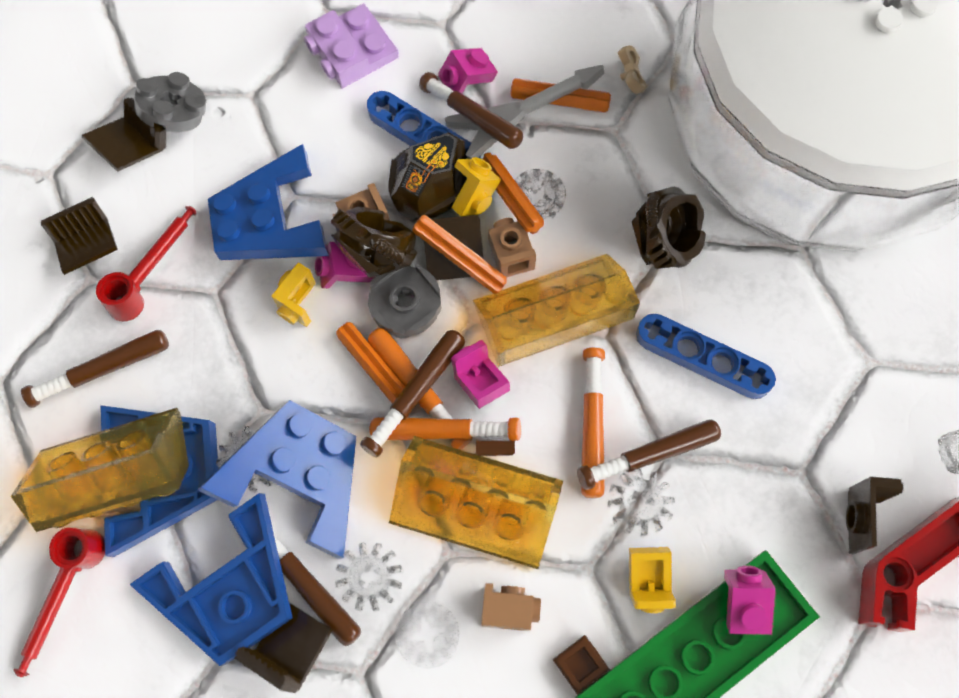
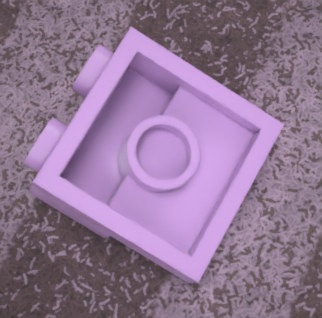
M365 3L340 16L332 10L305 25L307 35L304 36V41L312 55L319 54L322 59L320 63L325 74L330 80L335 78L342 89L399 58L398 49Z

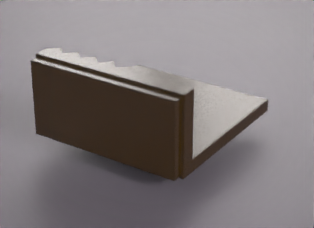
M132 97L124 99V117L82 134V139L117 172L164 151L166 148L165 127L155 122L154 127L144 123L135 112L134 99Z
M94 197L88 198L40 222L55 244L61 271L64 275L118 250L109 220Z
M479 215L431 219L484 259ZM424 241L427 271L434 276L436 281L471 277Z
M870 476L849 487L846 510L849 554H856L877 547L876 503L887 501V499L890 500V498L902 494L904 489L902 479Z
M289 602L292 619L263 638L256 649L244 646L238 648L235 653V659L277 689L296 694L302 687L333 629Z

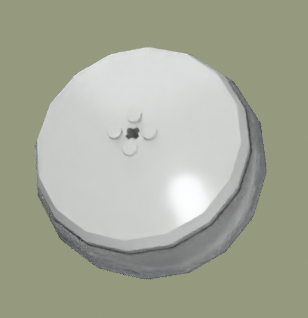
M688 0L675 24L669 104L692 171L736 219L788 245L857 252L936 231L959 216V0Z

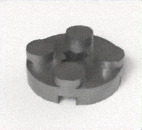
M172 72L169 76L161 75L139 79L136 82L134 109L138 117L149 126L154 127L155 122L159 125H164L165 131L185 132L198 127L201 123L202 116L205 115L206 97L200 88L189 82L190 79L186 74Z
M416 265L415 268L407 266L391 273L378 275L371 283L368 299L371 316L380 328H384L397 338L403 339L425 331L435 322L441 312L439 285L434 276L423 267ZM401 293L405 296L412 294L414 298H412L410 306L399 307L396 305L399 302L397 296Z

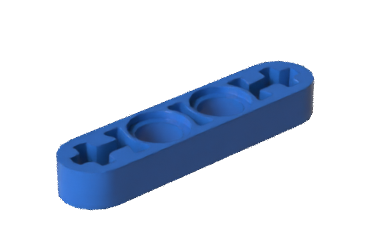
M388 91L374 92L367 100L370 120L409 146L448 132L465 141L466 153L471 145L470 141ZM386 105H388L389 112L385 109H382L379 112H377V106L383 108ZM408 119L416 120L419 123L418 128L411 132L404 131L400 126Z
M649 314L643 317L638 325L636 338L643 348L745 397L761 399L775 386V373L767 364L663 315ZM653 325L660 328L658 331L660 335H657L655 339L648 337L649 331L647 329H651ZM672 332L676 336L672 340L670 348H668L665 344ZM687 339L694 342L697 346V354L692 357L682 355L677 346L679 341ZM719 355L728 358L732 366L731 371L728 373L716 371L712 366V358ZM740 365L745 368L741 372L742 375L736 380L733 377L740 369ZM755 373L761 375L760 382L763 383L758 388L752 386L753 380L750 378Z

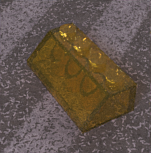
M608 254L503 289L497 294L492 293L473 300L498 367L633 320L640 306V301L626 270Z
M176 407L43 449L39 452L10 497L33 529L39 532L53 527L56 529L62 528L73 521L86 517L96 518L106 511L119 507H132L143 500L156 496H169L179 490L189 467L181 413Z
M414 436L401 459L389 524L538 569L557 508L563 480Z

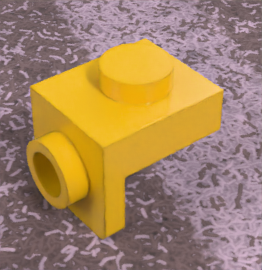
M481 158L457 159L454 167L467 180L451 208L460 216L482 214L491 205L492 195L501 179L491 171V165Z
M299 262L292 270H288L282 275L278 288L271 297L278 307L276 313L292 325L299 322L307 327L311 320L306 310L299 305L315 286L316 282L310 269Z
M669 547L629 548V595L635 609H641L646 613H661L665 609L676 608V599L672 593V552Z

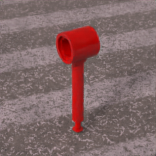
M185 206L186 212L182 217L174 219L129 275L114 272L105 275L98 282L96 295L112 318L124 322L133 320L141 314L144 308V299L140 293L141 283L188 227L187 221L192 215L197 216L195 208Z
M69 527L58 531L53 536L49 545V555L53 563L60 567L23 647L21 655L24 656L18 669H13L16 676L23 678L30 675L26 672L32 659H37L76 572H81L82 569L93 568L104 558L105 539L98 531ZM80 539L82 543V551L80 555L76 557L74 553V547L77 541Z

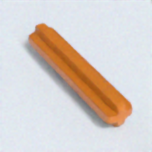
M514 78L510 94L512 98L525 100L556 84ZM579 88L548 104L605 113L609 110L611 94L604 91Z
M490 152L485 153L482 159L491 165V171L501 179L496 188L497 193L525 232L537 233L544 226V219L497 155H492Z
M422 215L412 228L413 233L492 293L497 294L507 282L505 275L429 217Z
M351 322L345 323L336 331L338 339L390 402L393 403L405 388L404 384Z

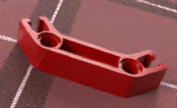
M959 497L952 499L864 566L858 624L870 627L885 625V617H882L881 614L884 596H889L892 600V622L888 623L887 630L895 632L915 631L918 586L959 556ZM886 566L895 574L896 580L893 586L884 578V568Z

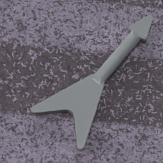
M603 65L576 70L574 76L521 102H512L486 109L515 126L526 114L581 87L584 90L588 89L605 74ZM461 114L445 117L447 127L478 131L466 153L467 159L479 158L497 142V140Z

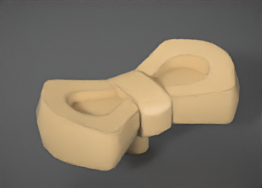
M625 46L617 52L625 70L624 73L620 74V78L625 80L633 93L639 94L648 87L638 68L639 55L633 46Z

